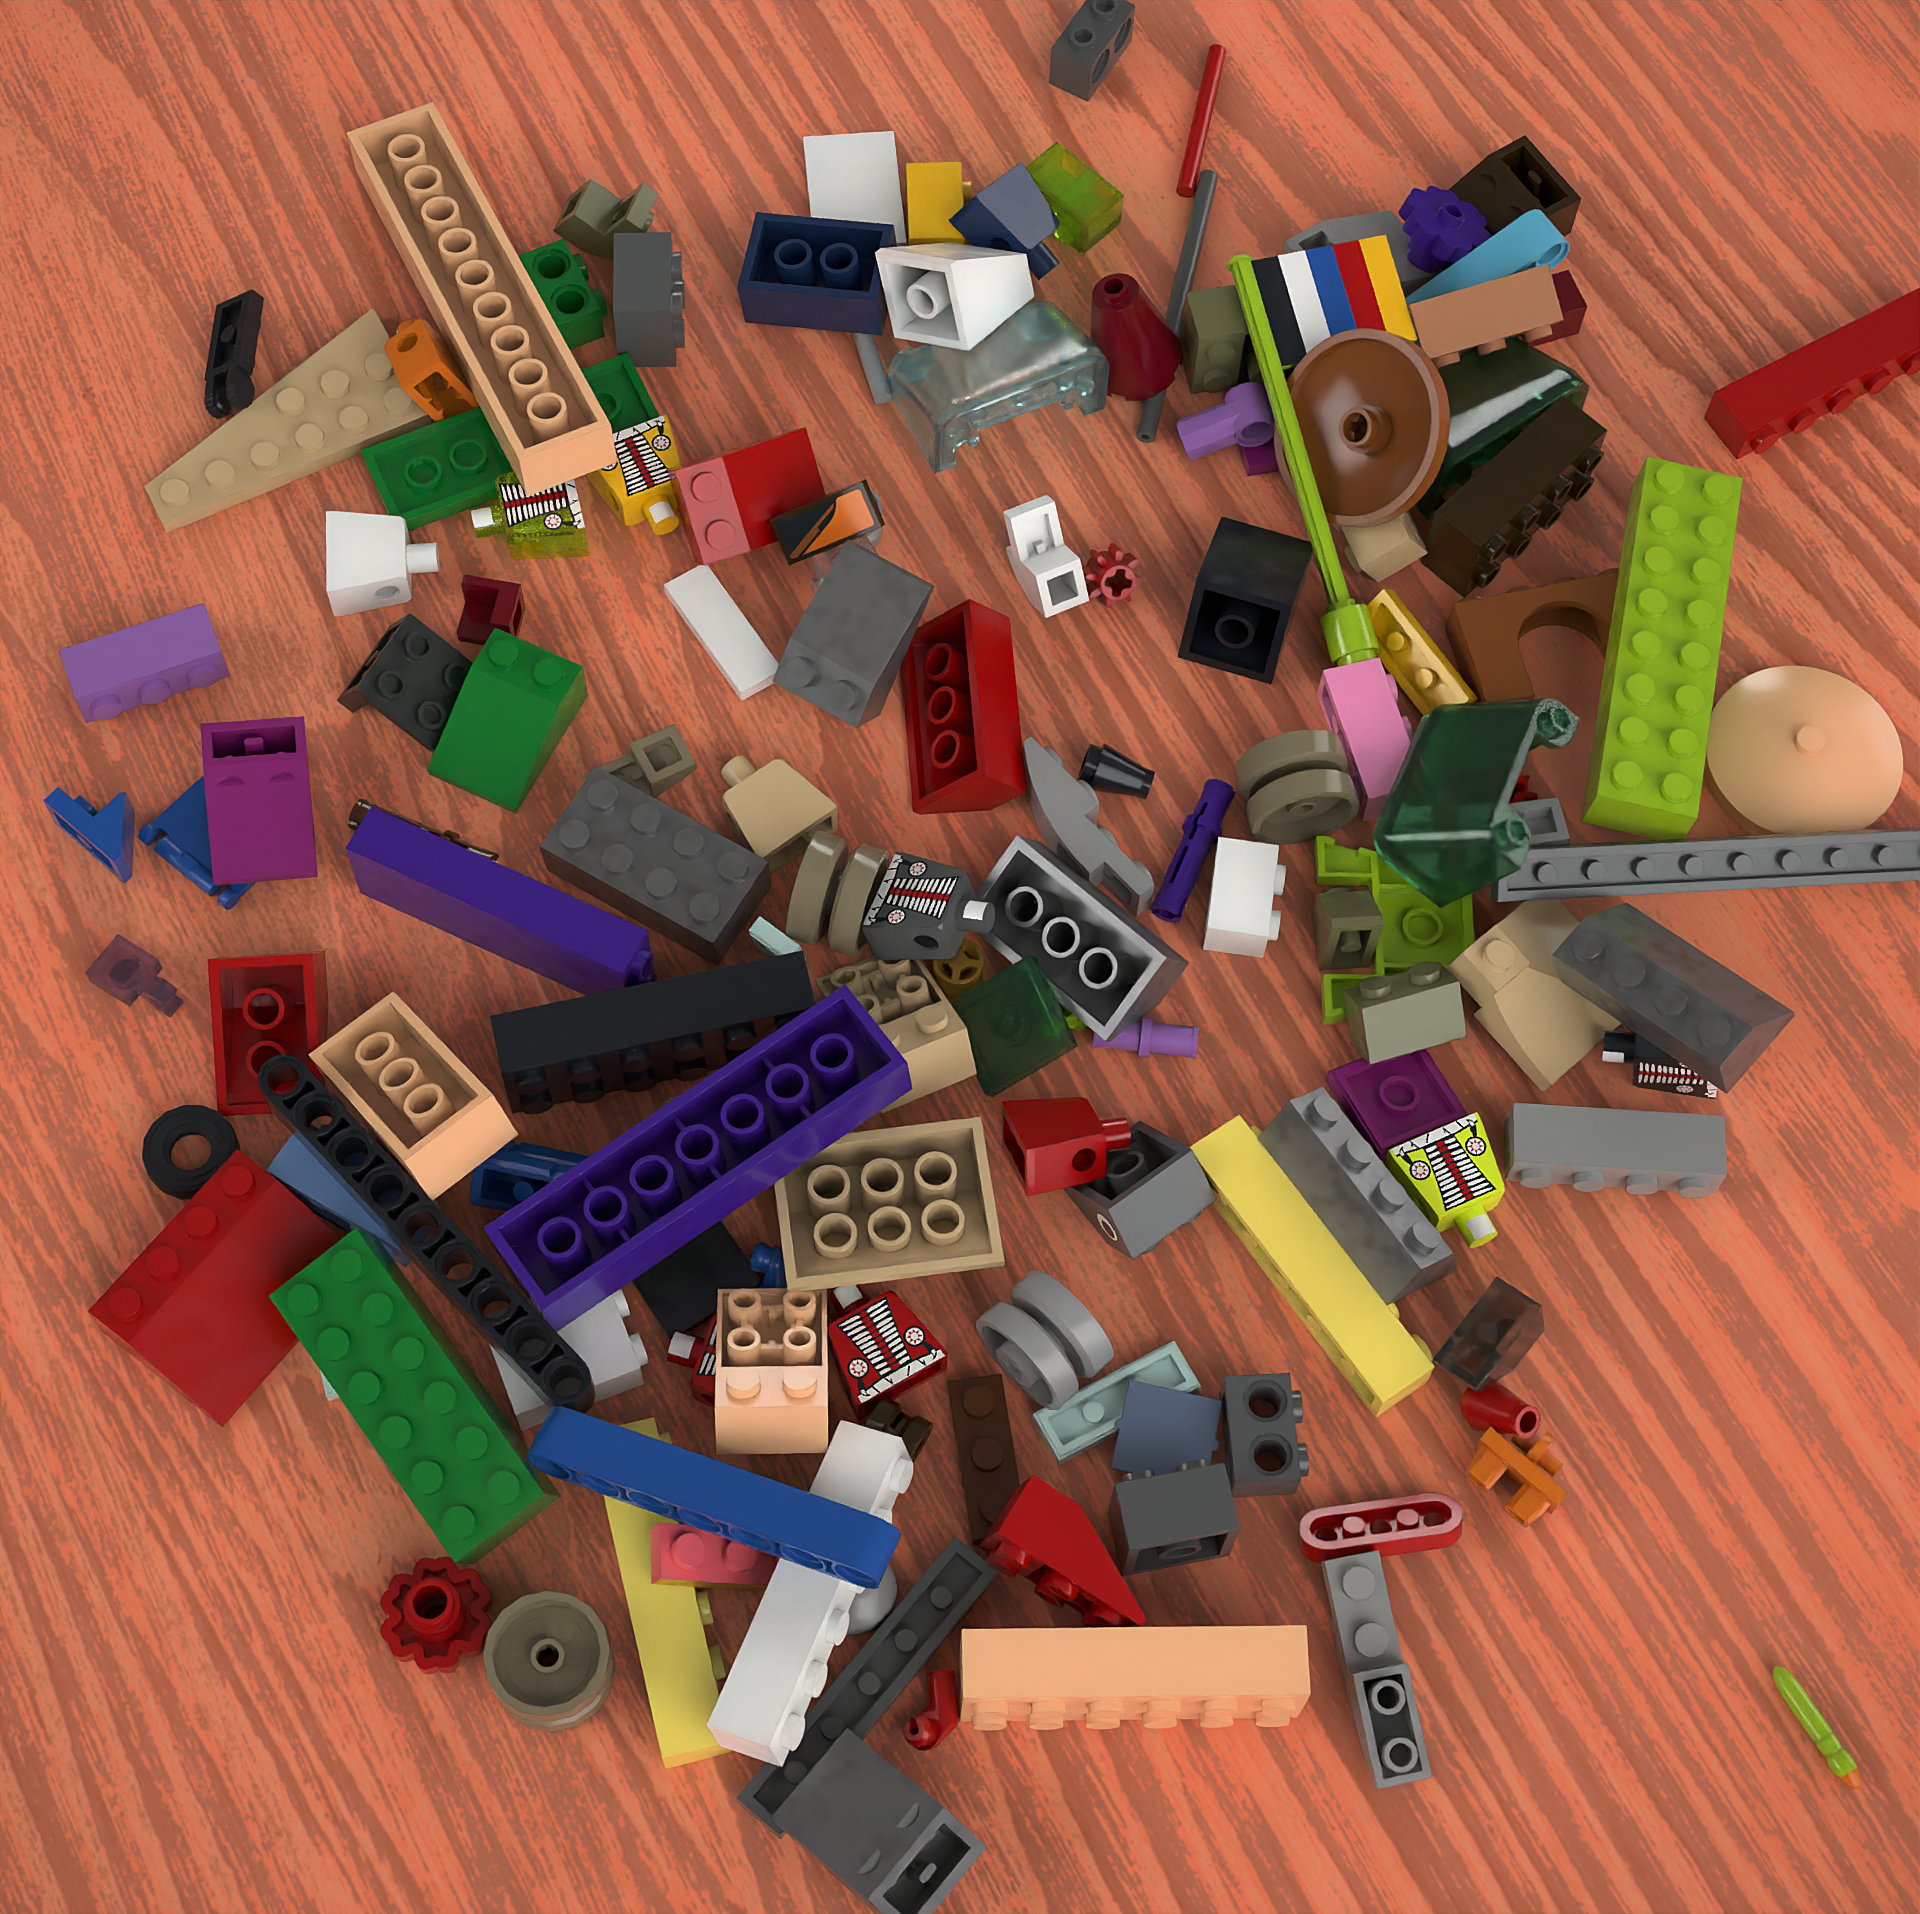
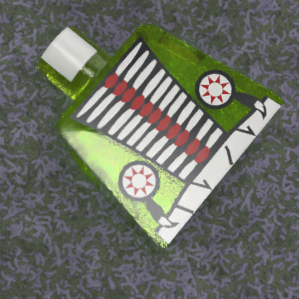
M512 471L498 476L494 480L499 505L471 510L476 538L480 539L506 534L510 558L527 560L589 556L586 530L574 479L527 497L515 472Z

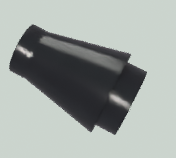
M1103 743L1102 747L1090 744L1082 762L1077 781H1085L1094 791L1130 795L1146 799L1155 771L1141 766Z

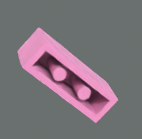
M1380 657L1323 670L1317 696L1330 732L1337 734L1343 744L1348 761L1346 773L1353 780L1360 802L1358 812L1361 820L1366 821L1418 809L1424 790L1429 787V775L1423 759H1416L1413 751L1414 737L1411 723L1407 716L1401 717L1396 704L1398 701V690L1394 677L1391 674H1385Z

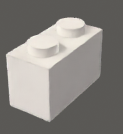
M1218 837L1213 862L1203 950L1263 958L1267 941H1277L1281 911L1272 910L1273 895H1282L1286 874V865L1277 864L1279 845Z

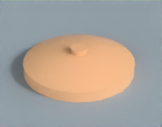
M1779 666L1764 669L1734 684L1720 698L1711 713L1704 766L1705 779L1710 791L1722 809L1736 823L1754 835L1870 830L1887 812L1899 790L1903 774V753L1899 736L1892 721L1871 695L1853 682L1837 674L1806 666Z

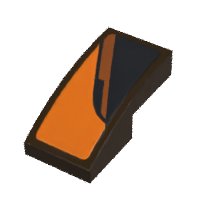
M866 479L826 494L816 501L777 515L769 520L789 565L837 547L848 540L856 539L885 525Z

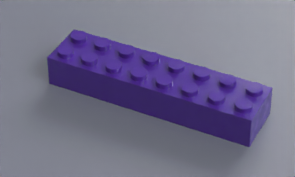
M844 985L485 1226L484 1230L496 1252L538 1312L558 1332L913 1089L908 1063L849 988Z

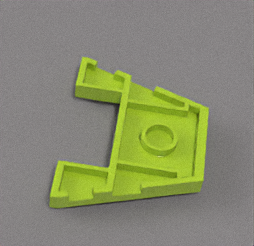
M1316 835L1314 843L1316 885L1368 886L1372 898L1383 915L1384 922L1373 956L1374 974H1323L1321 980L1323 1024L1331 1025L1347 1020L1344 989L1358 986L1361 981L1369 977H1389L1407 972L1411 966L1422 962H1440L1447 968L1462 952L1475 942L1470 880L1409 861L1407 865L1378 857V852L1363 847H1360L1357 851L1334 844V838Z

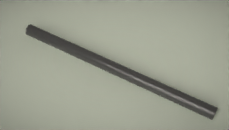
M1204 170L1200 174L1165 316L1166 322L1178 338L1180 336L1186 292H1191L1218 181L1217 173L1212 170ZM1167 388L1156 396L1145 399L1136 434L1137 439L1141 442L1151 443L1155 440Z

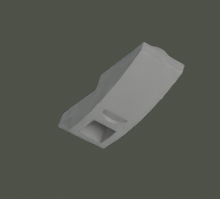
M1030 736L1023 742L1026 794L1043 838L1055 854L1096 887L1103 884L1135 917H1138L1151 906L1155 885L1151 873L1140 861L1136 859L1131 861L1118 848L1115 837L1108 829L1101 825L1097 826L1099 802L1091 786L1083 780L1076 781L1064 769L1062 760L1054 750L1047 746L1043 748Z
M1379 1550L1321 1561L1332 1617H1329L1335 1649L1350 1709L1375 1789L1432 1778L1408 1663H1403Z

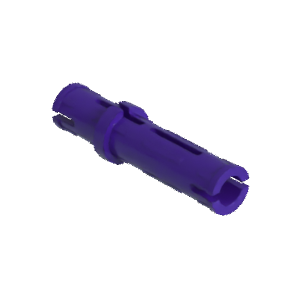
M1208 779L1205 782L1204 789L1193 814L1187 815L1182 825L1184 834L1168 867L1161 887L1150 906V910H1153L1152 913L1164 921L1173 923L1180 921L1186 902L1199 877L1208 852L1212 845L1217 844L1218 837H1221L1223 833L1220 826L1236 792L1233 791L1234 788L1222 780Z

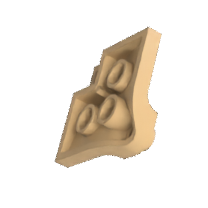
M1559 899L1525 901L1469 946L1446 968L1480 1005L1481 1008L1473 1014L1475 1018L1542 1092L1604 1039L1605 1030L1613 1031L1621 1024L1620 1021L1561 981L1552 954L1580 922Z

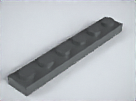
M955 1537L804 1717L805 1729L801 1742L794 1751L789 1750L783 1766L780 1767L766 1762L736 1798L737 1803L779 1839H782L786 1832L770 1818L771 1815L845 1728H848L861 1740L868 1735L998 1578V1571Z

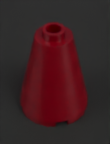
M1123 273L1108 275L1102 278L1092 291L1089 367L1093 381L1105 395L1112 397L1111 393L1125 396L1126 401H1140L1156 396L1175 380L1174 373L1179 364L1182 366L1183 354L1181 343L1175 332L1132 276Z

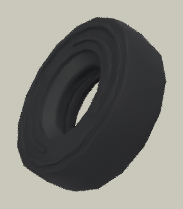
M183 1105L166 1111L152 1123L144 1137L142 1160L150 1180L162 1192L178 1199L191 1200L237 1149L240 1151V1145L233 1126L218 1111L203 1105ZM188 1135H200L205 1137L211 1144V1155L207 1162L193 1170H183L176 1167L171 1159L175 1143Z

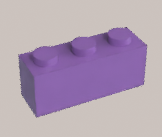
M204 603L59 650L75 700L86 723L95 720L112 719L122 711L143 704H157L165 701L171 695L192 688H206L216 683L219 679L230 676Z

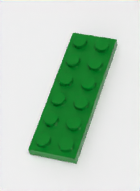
M628 352L581 369L611 424L612 434L660 417ZM480 406L360 450L363 462L387 514L404 518L408 531L502 497L499 483L520 484Z

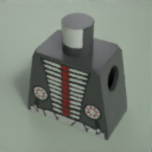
M896 852L862 925V930L875 958L879 960L951 959L957 955L967 931L990 933L995 921V908L992 903L978 901L968 874L962 869L907 853Z

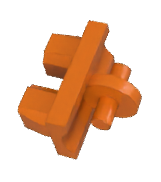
M1490 1427L1479 1439L1475 1448L1477 1453L1464 1474L1467 1479L1485 1493H1488L1503 1474L1520 1487L1505 1505L1504 1509L1525 1528L1540 1518L1546 1511L1552 1514L1568 1494L1535 1465L1537 1463L1552 1477L1563 1466L1560 1461L1547 1451L1556 1440L1548 1431L1538 1442L1532 1437L1522 1438L1517 1435L1513 1436L1510 1441L1526 1454L1524 1456Z

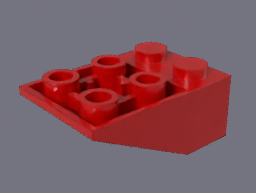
M1035 1475L1030 1476L1012 1491L979 1545V1548L989 1554L986 1559L987 1562L1009 1577L1015 1578L1017 1573L1036 1584L1035 1594L1047 1603L1057 1608H1063L1064 1604L1083 1615L1081 1623L1086 1628L1143 1627L1147 1620L1081 1505Z

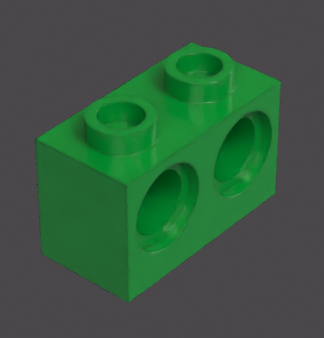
M561 239L518 255L570 350L604 337L602 317L608 315L607 307L598 289L591 290L586 282L589 280V274L584 260L579 253L572 255L565 240Z

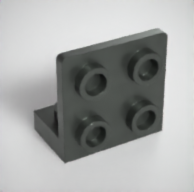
M410 613L389 626L337 701L352 713L367 704L371 705L426 749L433 751L439 743L473 663Z
M720 1220L632 1280V1283L668 1337L672 1340L676 1330L687 1333L710 1319L714 1313H717L718 1289H756L760 1287L761 1280L757 1272L749 1267L748 1259Z

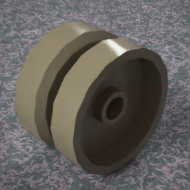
M1316 729L1283 733L1258 743L1238 759L1235 775L1240 793L1248 801L1246 814L1251 832L1257 841L1274 845H1292L1316 839V835L1326 836L1347 825L1357 815L1360 802L1354 782L1349 774L1346 773L1348 761L1343 744L1337 734Z
M818 830L812 837L799 868L788 910L786 936L815 945L822 939L828 929V943L832 951L858 958L867 943L862 925L887 873L889 851L862 843L853 851L848 860L846 839Z
M543 1591L522 1596L501 1611L488 1631L483 1652L487 1680L495 1696L511 1718L529 1729L554 1733L578 1727L598 1713L612 1689L616 1667L605 1626L592 1607L571 1594ZM554 1655L557 1662L551 1667H544L542 1660L547 1656Z

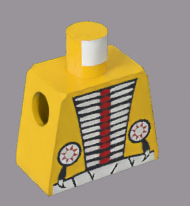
M665 414L613 434L618 462L586 474L589 481L623 525L632 526L648 520L656 535L670 533L680 523L674 510L678 508L667 469L681 465L669 420Z

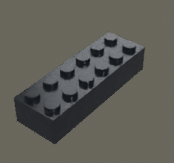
M802 950L490 1016L501 1074L512 1114L523 1112L533 1115L546 1112L553 1105L573 1100L577 1103H591L600 1100L606 1093L626 1089L628 1092H642L653 1088L657 1082L676 1078L680 1081L700 1079L709 1071L722 1068L814 1006L816 1002Z

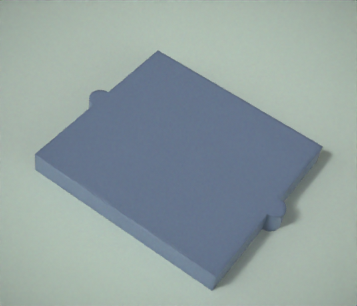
M1129 1380L1121 1418L1117 1419L1114 1423L1118 1434L1111 1469L1126 1473L1153 1470L1155 1476L1176 1472L1178 1465L1192 1460L1206 1459L1209 1461L1210 1466L1212 1451L1219 1448V1443L1215 1440L1222 1401Z

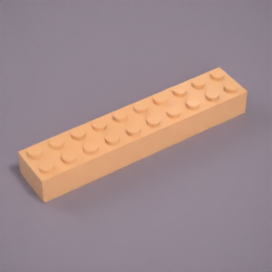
M431 102L347 132L356 172L527 497L618 462L612 428L608 418L434 103Z

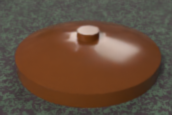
M1369 328L1352 329L1335 334L1316 345L1295 367L1287 381V386L1327 522L1348 527H1372L1387 523L1407 512L1423 497L1432 485L1443 463L1450 434V408L1445 385L1436 366L1427 354L1416 344L1397 334ZM1275 422L1274 448L1279 471L1289 492L1299 503Z

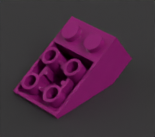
M304 716L200 724L213 884L225 885L318 877Z

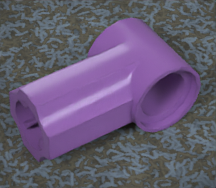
M1256 382L1240 384L1226 394L1225 402L1177 420L1176 425L1180 438L1191 461L1236 443L1245 447H1255L1263 445L1274 437L1275 419L1266 389L1262 384Z

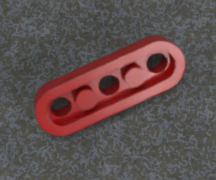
M1435 1492L1319 1508L1308 1512L1299 1523V1548L1307 1559L1321 1564V1561L1379 1550L1380 1557L1446 1548L1457 1542L1461 1536L1463 1511L1455 1499Z

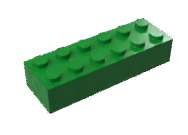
M355 1228L269 1295L272 1302L455 1563L475 1564L561 1497L546 1473L529 1463L526 1458L529 1451L376 1235Z

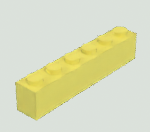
M1239 1114L1189 1147L1193 1150L1215 1195L1216 1201L1212 1204L1376 1418L1427 1383L1435 1367L1431 1362L1433 1360L1431 1351L1418 1335H1410L1398 1320L1400 1315L1394 1302L1386 1305L1259 1141L1258 1137L1262 1132L1254 1125L1249 1127Z
M654 1417L619 1425L620 1427L672 1444L669 1432L658 1434ZM603 1495L665 1769L730 1753L732 1750L721 1747L706 1726L719 1698L716 1680L726 1678L719 1644L708 1647L703 1626L714 1623L707 1592L703 1590L695 1593L694 1587L651 1584L650 1528L658 1523L679 1524V1522Z

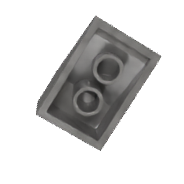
M851 540L846 541L791 635L772 682L855 728L880 716L934 585Z

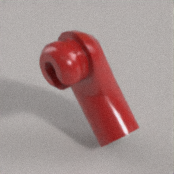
M936 1670L927 1673L930 1703L915 1718L910 1717L905 1722L903 1728L905 1740L920 1751L937 1747L958 1725L959 1709L954 1670Z

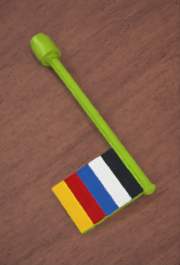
M1386 234L1254 260L1248 254L1235 255L1227 262L1226 269L1232 272L1329 602V606L1326 607L1327 614L1323 615L1319 621L1332 665L1339 667L1375 659L1380 649L1368 608L1365 604H1356L1354 599H1350L1283 370L1296 367L1303 357L1316 345L1335 334L1347 330L1377 329L1400 335L1413 343L1417 341Z

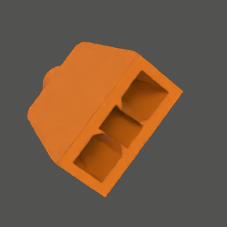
M409 318L401 322L397 328V334L386 342L384 348L402 390L435 422L479 407L446 341L424 319ZM438 374H440L447 389H436L435 378Z

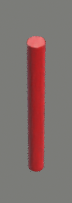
M1219 44L1211 45L1208 50L1176 188V193L1185 198L1194 195L1226 56L1225 47Z

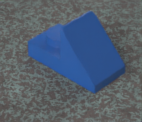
M59 787L43 800L55 824L122 882L126 883L132 877L135 813L126 792L123 791L118 794L99 813L82 796L78 795L73 800Z

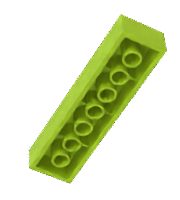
M1647 456L1631 486L1583 805L1582 823L1655 840L1684 839L1698 818L1743 478Z

